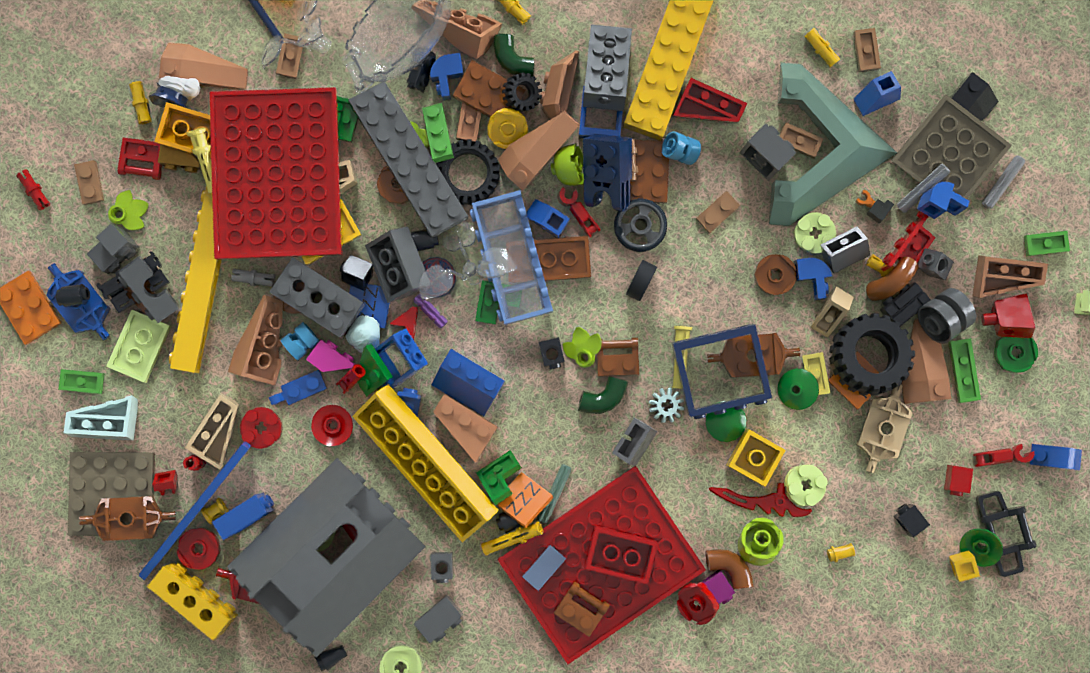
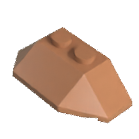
M575 50L553 64L550 72L546 71L544 84H547L545 92H541L542 99L539 102L543 104L542 110L548 120L564 111L567 113L580 51Z

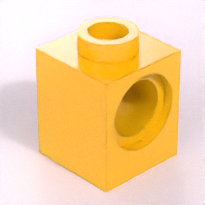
M970 551L949 556L953 574L959 582L980 577L975 556Z

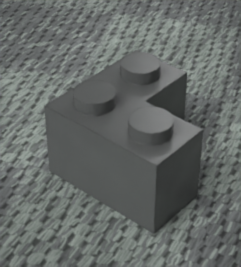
M111 223L96 236L99 243L87 255L102 272L113 274L121 268V263L125 259L129 260L136 255L139 245L123 228Z

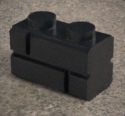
M916 282L907 284L894 298L891 296L882 302L884 306L880 311L883 315L890 316L891 322L895 320L900 322L901 325L899 327L918 313L920 307L931 300Z

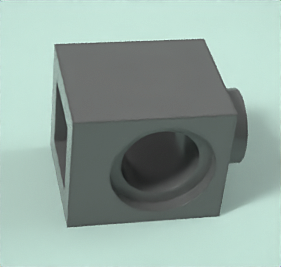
M925 248L918 265L919 269L928 276L946 280L954 261L943 252Z
M432 552L431 580H436V583H449V579L454 577L453 552ZM438 563H445L448 566V571L440 573L437 570Z

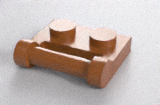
M633 337L631 340L603 341L601 339V350L597 353L598 376L639 375L638 337ZM632 348V354L603 355V349Z
M574 581L554 614L590 637L610 604L600 601L579 587L580 584ZM576 594L597 608V613H592L571 598Z

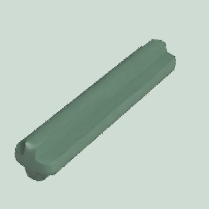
M565 464L561 465L549 491L553 495V499L539 513V521L543 523L549 521L569 477L571 467Z

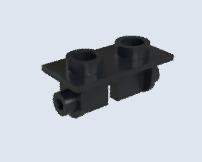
M420 48L416 52L413 66L418 67V70L411 69L406 81L408 88H416L424 93L425 88L429 84L431 68L437 56L429 48Z

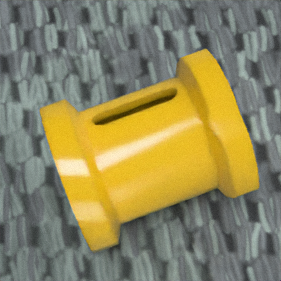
M218 498L209 507H203L201 512L207 522L212 525L215 519L226 514L229 510L223 500Z

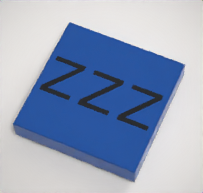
M368 284L363 291L350 285L349 294L365 304L358 317H373L379 323L380 328L386 329L390 302L387 303L382 287Z

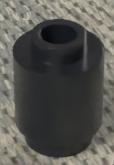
M426 229L411 232L417 251L435 248L434 246L439 245L438 235L431 238Z
M84 284L63 286L61 289L56 290V301L59 306L85 305L90 299V291Z
M505 512L498 514L499 518L496 519L500 531L504 530L505 533H508L520 526L523 527Z

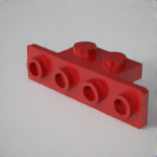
M921 211L916 214L917 220L911 222L905 229L906 235L900 237L895 242L894 251L892 253L889 252L882 260L884 264L880 270L883 272L888 270L896 260L899 261L902 257H910L918 263L924 249H928L936 238L922 226L929 217Z

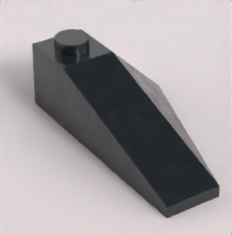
M974 72L965 77L950 96V98L980 121L985 119L999 102L990 85Z

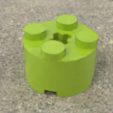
M756 518L745 525L739 535L737 546L744 561L752 565L763 566L772 563L783 547L784 537L781 529L772 520Z

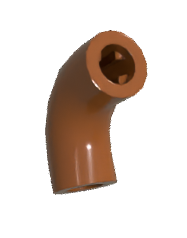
M910 257L900 258L896 266L887 275L867 284L866 293L868 298L872 301H879L899 292L918 271L919 265Z
M723 549L705 551L708 571L724 570L728 572L732 579L733 590L754 587L748 564L740 555Z

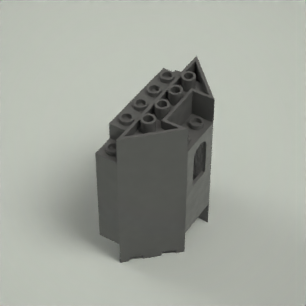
M338 458L227 566L236 576V580L242 588L248 592L247 595L250 599L254 598L284 628L282 630L284 633H289L297 643L304 648L306 647L316 657L426 547L408 529L411 525L403 517L398 519L393 514L396 510L388 502L383 504L378 499L381 495L373 487L368 489L364 485L366 480L358 472L354 475ZM345 523L354 525L358 532L356 541L331 565L316 549L340 525Z

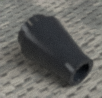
M340 645L339 647L322 651L318 657L315 656V659L321 671H328L348 655L343 645Z

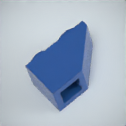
M888 72L873 79L854 98V102L862 116H865L900 100L901 86L893 72Z
M537 199L534 200L526 212L527 218L556 238L561 236L570 222V218Z

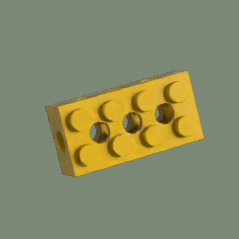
M174 562L163 566L147 587L210 639L215 640L221 636L238 616L235 612L236 608L228 602H222L219 599L220 595L216 591L206 589L203 586V581L197 576L192 577L189 575L187 568L181 563L176 564Z

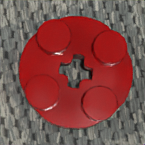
M257 407L247 411L240 423V433L243 441L249 443L251 447L258 449L268 448L277 442L283 430L282 421L272 409L266 407ZM260 422H264L263 425L267 427L266 430L262 431V434L256 429V425H259Z
M204 527L186 531L178 541L177 556L180 562L190 569L202 570L210 567L215 563L221 552L217 536L211 530ZM196 543L198 545H203L204 548L202 549V554L200 552H194V549L196 548Z
M702 582L687 584L678 592L679 600L677 601V607L682 616L688 621H696L698 625L707 624L715 617L719 610L716 598L707 585ZM697 601L700 604V606L695 605L694 602Z

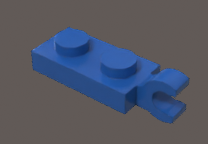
M317 370L280 386L283 392L268 398L271 405H276L285 400L288 405H292L326 390L327 386L320 370Z

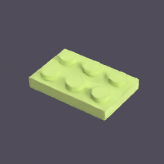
M131 310L106 367L147 383L171 326L163 322L157 323L155 319L151 320L147 315Z

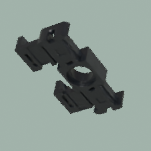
M150 251L151 255L146 257L144 261L153 271V276L147 280L152 285L150 287L152 292H156L169 284L170 281L162 270L157 268V266L162 268V264L156 254ZM118 270L115 272L116 276L104 284L97 283V288L102 292L105 299H110L117 312L121 313L135 305L136 302L132 298L129 299L126 295L128 291L124 290V288L128 289L129 286L125 287L118 278L120 276ZM160 281H163L162 283H160V284L157 285L156 287H153L154 285H156V284L159 283ZM130 301V302H129L128 304H126L125 306L120 307V306L123 305L124 303Z

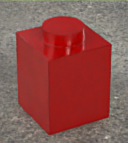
M947 465L944 489L950 490V495L963 497V493L970 494L974 469Z

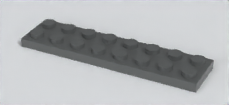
M385 81L348 99L351 108L431 238L467 220V213Z

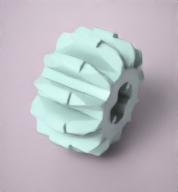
M661 388L659 389L661 397L657 393L652 394L657 401L650 400L649 404H653L656 407L649 409V411L658 412L654 416L655 419L662 415V423H665L667 416L670 422H674L672 414L677 418L681 417L676 411L684 410V407L678 406V403H682L684 400L683 398L675 399L679 396L678 391L671 396L672 388H668L667 395H665L664 389ZM667 399L670 401L669 404H672V408L664 411L661 403L666 402Z

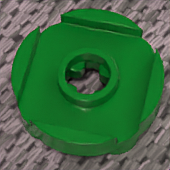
M1001 337L996 341L994 349L995 359L1005 371L1011 373L1025 372L1037 360L1038 346L1033 338ZM1015 346L1016 349L1021 350V353L1018 354V358H1015V356L1011 353V351H1013V347Z

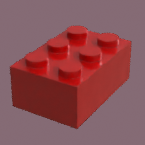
M595 525L585 569L648 584L658 542Z

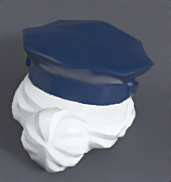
M165 76L159 80L156 92L149 95V99L152 104L165 108L166 102L187 108V101L192 100L199 94L200 84L195 78L184 79Z

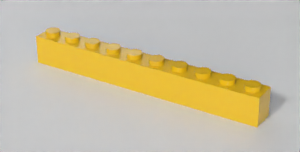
M207 186L201 194V202L203 204L202 209L197 214V222L199 224L198 229L193 234L194 249L189 254L191 265L190 270L185 274V283L187 285L186 290L181 295V303L183 305L182 310L177 315V323L179 325L178 330L173 335L174 350L169 355L171 369L200 373L222 259H214L212 193H208Z

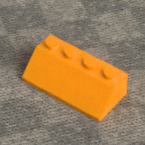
M166 102L154 142L194 154L192 152L194 148L190 136H187V132L205 128L206 131L204 133L207 143L211 145L210 115Z

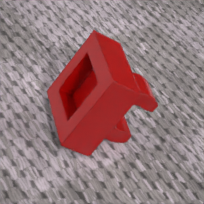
M176 470L155 473L152 483L154 492L159 491L161 496H165L166 489H171L172 494H175L178 478Z

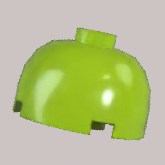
M576 143L562 147L555 154L554 163H551V172L557 176V179L562 184L568 186L584 184V174L582 173L583 153L581 148Z

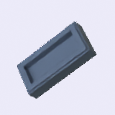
M549 545L522 577L539 591L566 558L553 546Z

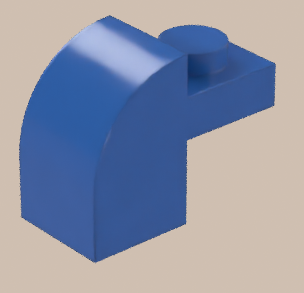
M461 54L444 55L438 58L432 65L430 78L432 82H440L436 83L437 95H441L443 101L451 100L448 80L462 78L464 75Z
M940 182L921 196L917 209L933 219L946 211L956 216L968 208L969 200L953 192L954 184Z
M804 258L793 261L796 267V282L812 280L814 300L827 298L826 294H829V286L824 279L832 277V272L828 265L817 258Z
M1032 444L1031 452H1034V458L1030 461V465L1080 470L1081 449Z

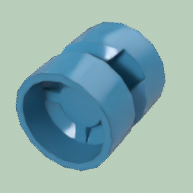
M672 131L663 141L662 154L669 159L677 160L686 165H692L700 156L701 144L700 141Z
M302 322L294 328L293 334L288 333L280 341L288 352L299 361L307 354V349H313L320 340L309 326Z

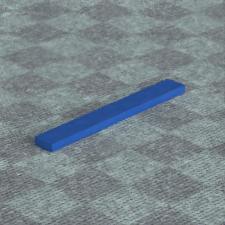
M243 442L142 569L139 577L145 580L249 450L251 447L249 443Z

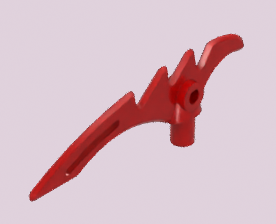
M777 483V493L760 497L743 496L728 488H709L712 493L742 508L753 511L755 506L758 505L767 515L771 513L772 508L780 517L784 516L786 510H788L792 517H804L812 512L811 509H802L792 503L787 494H785L784 483ZM723 492H726V493H728V494H730V495H732V496H735V497H737V498H739V499H742V500H745V501H747V502H746V503H743V502L737 501V500H735V499H733V498H730V497L726 496L725 494H723Z

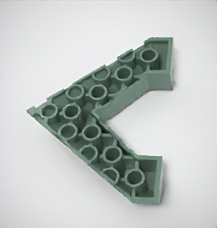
M780 63L778 104L798 105L835 147L831 153L798 181L775 180L772 183L769 225L790 226L897 154V152L803 65Z

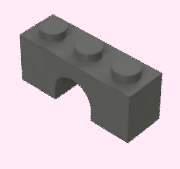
M141 255L119 270V280L125 287L129 286L132 289L133 293L131 295L138 304L143 303L147 308L144 311L151 320L155 319L159 323L179 309V304L167 289L158 294H151L146 291L144 283L153 276V271Z

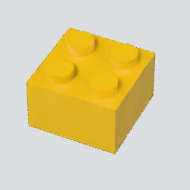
M745 429L726 466L766 487L786 450L757 433Z

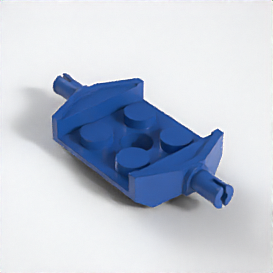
M55 263L51 264L48 269L55 278H53L54 282L49 287L46 296L75 333L93 330L99 334L103 341L109 338L110 334L103 327V322L111 308L106 305L83 275L84 272L77 270L62 273ZM84 284L89 289L90 299L85 305L64 307L59 306L56 301V290L61 289L63 286Z

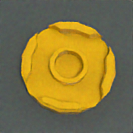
M500 109L489 119L487 124L488 136L497 147L507 149L510 144L528 134L527 120L522 113L515 109Z

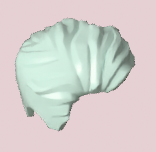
M359 316L349 328L346 339L351 346L362 354L364 347L371 343L374 348L380 345V325L373 317Z

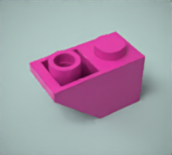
M329 339L327 342L320 340L306 359L325 373L351 369L356 365L353 363L355 359L346 352L341 354L336 350L338 346Z

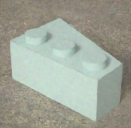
M131 395L120 400L108 401L97 406H89L66 412L64 434L80 438L134 441L138 399Z

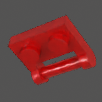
M123 137L118 174H133L160 180L162 175V165L158 163L160 144L154 141ZM128 160L154 163L153 169L128 166L127 162Z

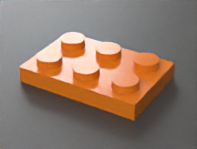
M26 271L0 287V305L24 345H28L62 324L31 271Z

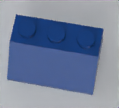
M450 349L431 385L480 415L485 416L505 381L453 349Z

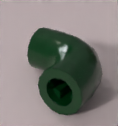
M494 35L495 57L500 66L511 75L529 73L531 74L530 77H533L534 57H522L515 52L513 35Z
M609 376L606 387L601 393L594 394L583 391L579 400L578 411L589 414H602L611 411L621 402L626 392L628 381Z

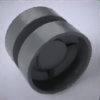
M948 288L919 308L918 320L924 332L932 340L946 344L958 336L960 332L965 331L975 323L976 311L972 302L964 293L954 288Z

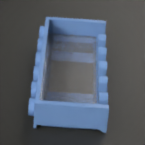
M521 191L472 203L473 209L470 210L472 221H477L479 228L475 230L478 242L482 241L484 249L480 250L483 262L488 261L489 269L486 270L488 281H493L495 287L491 292L494 302H499L500 309L497 310L499 321H504L506 326L553 313Z

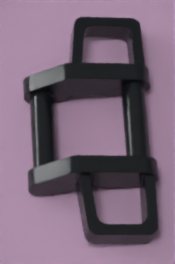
M1000 491L978 495L976 501L981 523H984L986 530L993 532L995 535L992 521L1009 516H1017L1024 542L1004 546L1002 554L1003 556L1015 553L1017 567L1004 572L1000 560L995 565L998 574L1002 577L1023 572L1024 566L1021 551L1037 547L1036 541L1032 539L1025 516L1027 512L1025 506L1007 508ZM996 496L1002 510L986 515L983 500Z

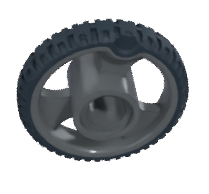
M633 199L624 212H617L614 219L615 235L618 241L627 249L635 252H646L654 249L663 241L667 232V218L664 211L655 202L648 199ZM637 206L639 214L632 218L630 224L622 223L621 220L624 214L629 209ZM651 211H654L659 218V232L651 230L652 222L648 217ZM638 220L644 221L646 229L638 230L635 227V222ZM632 232L638 237L645 236L648 243L643 245L634 244L625 237Z

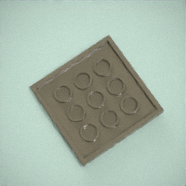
M945 94L891 161L919 183L939 165L944 164L950 173L940 182L954 184L953 192L968 199L1012 145Z
M70 452L67 536H99L93 524L80 525V521L86 520H79V517L95 515L98 504L103 498L154 497L152 483L154 480L155 453ZM124 513L121 516L123 524L129 525L132 522L131 514Z

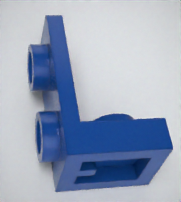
M403 388V392L398 391L397 395L418 417L422 395H418V390Z

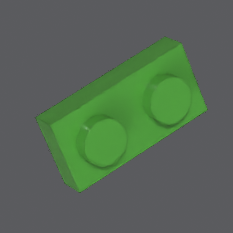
M1068 231L1024 236L1026 256L1070 251Z
M61 369L58 390L102 394L105 373Z

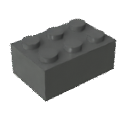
M766 123L747 141L739 152L768 181L796 154L794 146L788 140L784 141L774 126H768Z
M408 227L389 230L365 245L387 303L407 298L431 285Z

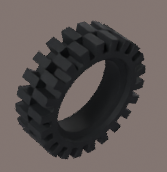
M467 139V141L458 140L459 142L456 144L454 142L451 143L454 158L437 162L436 165L460 204L472 205V203L488 199L494 193L499 183L500 168L497 158L487 145H482L477 140L472 142V139ZM461 155H475L483 160L486 165V179L475 190H460L450 181V165Z

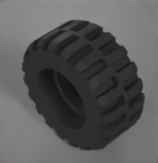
M872 313L869 316L864 314L854 318L838 330L839 332L832 339L834 344L830 346L829 352L832 353V357L829 360L830 364L835 366V369L832 370L834 375L839 374L841 377L839 382L842 385H849L848 390L852 392L859 391V395L865 396L870 394L875 396L898 387L902 384V381L908 378L910 375L908 371L912 370L914 362L911 361V359L915 358V351L911 350V346L914 343L912 339L908 340L906 335L909 332L906 328L902 330L899 327L901 325L900 322L897 320L891 322V317L887 315L879 317V313ZM864 336L873 337L884 345L888 354V364L881 373H871L858 363L855 355V346L860 338Z

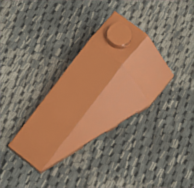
M419 0L412 4V9L459 51L471 58L478 59L488 52L494 41V35L498 34L502 27V23L486 15L478 13L477 17L467 15V10L465 9L449 10L447 4L434 0Z
M168 43L161 56L159 78L161 79L165 76L184 79L195 78L198 80L199 86L246 90L248 69L189 44Z
M564 111L510 144L498 159L506 176L522 191L532 184L580 124Z
M263 295L233 353L228 372L275 385L281 367L279 347H282L280 327L282 326L283 301Z
M915 319L910 337L914 343L911 346V350L915 351V358L911 359L914 362L912 370L908 371L910 374L908 378L902 381L901 384L903 386V402L907 404L951 399L949 376L942 345L932 340L922 329L919 320Z

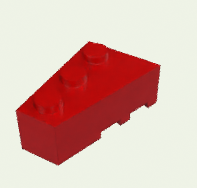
M690 78L673 117L737 124L747 103Z

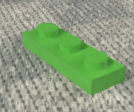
M442 103L422 108L433 161L437 163L454 158Z
M971 338L948 342L958 403L981 400Z

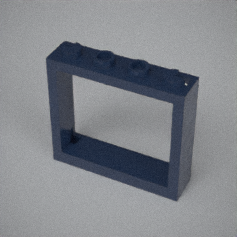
M752 323L671 342L689 417L701 419L706 417V413L714 412V415L727 412L726 409L734 407L735 410L747 408L749 403L755 402V405L768 403L767 399L772 398L756 324ZM750 334L763 393L694 408L681 350Z

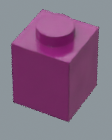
M717 570L702 581L712 592L718 604H726L733 599L732 595L735 594V591L720 570Z

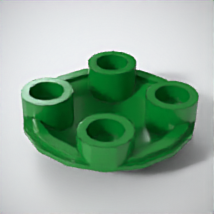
M732 407L726 409V413L714 415V412L707 413L705 421L707 432L721 442H731L738 439L743 434L747 421L742 409L735 410Z

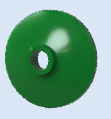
M792 369L784 373L780 378L778 395L782 403L794 410H803L813 405L817 400L819 384L811 372L805 369ZM794 386H799L800 392L798 394L793 391Z
M977 528L967 531L962 536L960 551H970L975 556L977 566L988 567L996 564L1001 559L1003 545L998 536L993 532Z

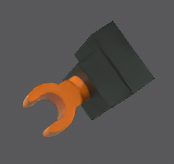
M863 190L861 193L866 196V201L857 198L856 203L869 207L870 209L866 214L880 224L894 204L889 200L885 203L879 199L874 201L870 193Z

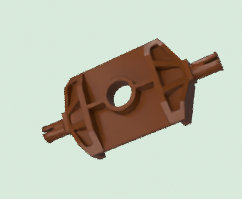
M777 333L758 334L767 375H779L787 357H800V353H794L799 352L800 348H785ZM750 335L727 339L720 354H707V358H714L707 359V362L723 363L730 378L759 376L756 361L752 362L747 358L748 351L753 350Z
M153 496L103 498L98 504L95 515L80 516L79 520L86 521H80L79 524H93L102 541L151 539L155 537L163 520H176V516H173L176 515V511L162 512ZM124 513H129L132 516V522L129 525H125L121 521V516Z

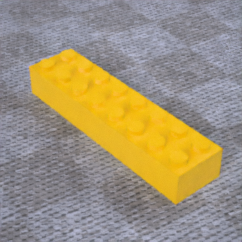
M714 0L669 1L623 128L662 141Z
M389 384L377 391L352 416L462 543L499 511Z

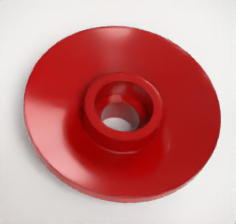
M326 405L314 414L311 423L312 433L320 443L326 446L341 445L348 440L353 431L352 417L341 406ZM332 421L337 423L336 429L330 428Z

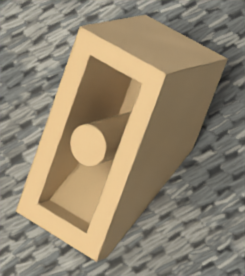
M835 287L810 327L828 338L848 313L854 297Z

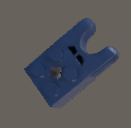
M594 134L583 139L584 203L587 207L594 208L602 202L604 191L610 196L614 210L624 212L629 207L630 179H632V138Z

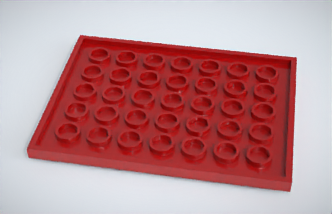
M336 87L209 92L214 259L342 255Z
M636 465L542 528V535L530 538L526 543H520L497 559L567 665L706 571ZM595 525L658 542L648 584L585 569ZM551 545L566 560L538 591L522 576L546 548ZM574 581L580 584L579 587L600 601L610 604L590 637L554 614ZM576 594L571 598L592 613H597V608Z

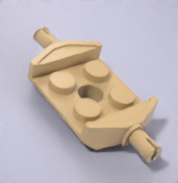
M902 385L894 388L889 397L871 399L870 401L871 406L860 439L856 443L869 456L867 472L874 473L878 461L894 459L899 456L913 413L900 401L899 396ZM885 422L891 426L890 433L886 435L881 431V426Z

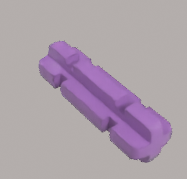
M418 294L413 300L418 307L420 306L421 310L432 321L434 320V323L439 328L444 327L447 320L443 315H439L440 312L429 301L427 302V299L422 294Z

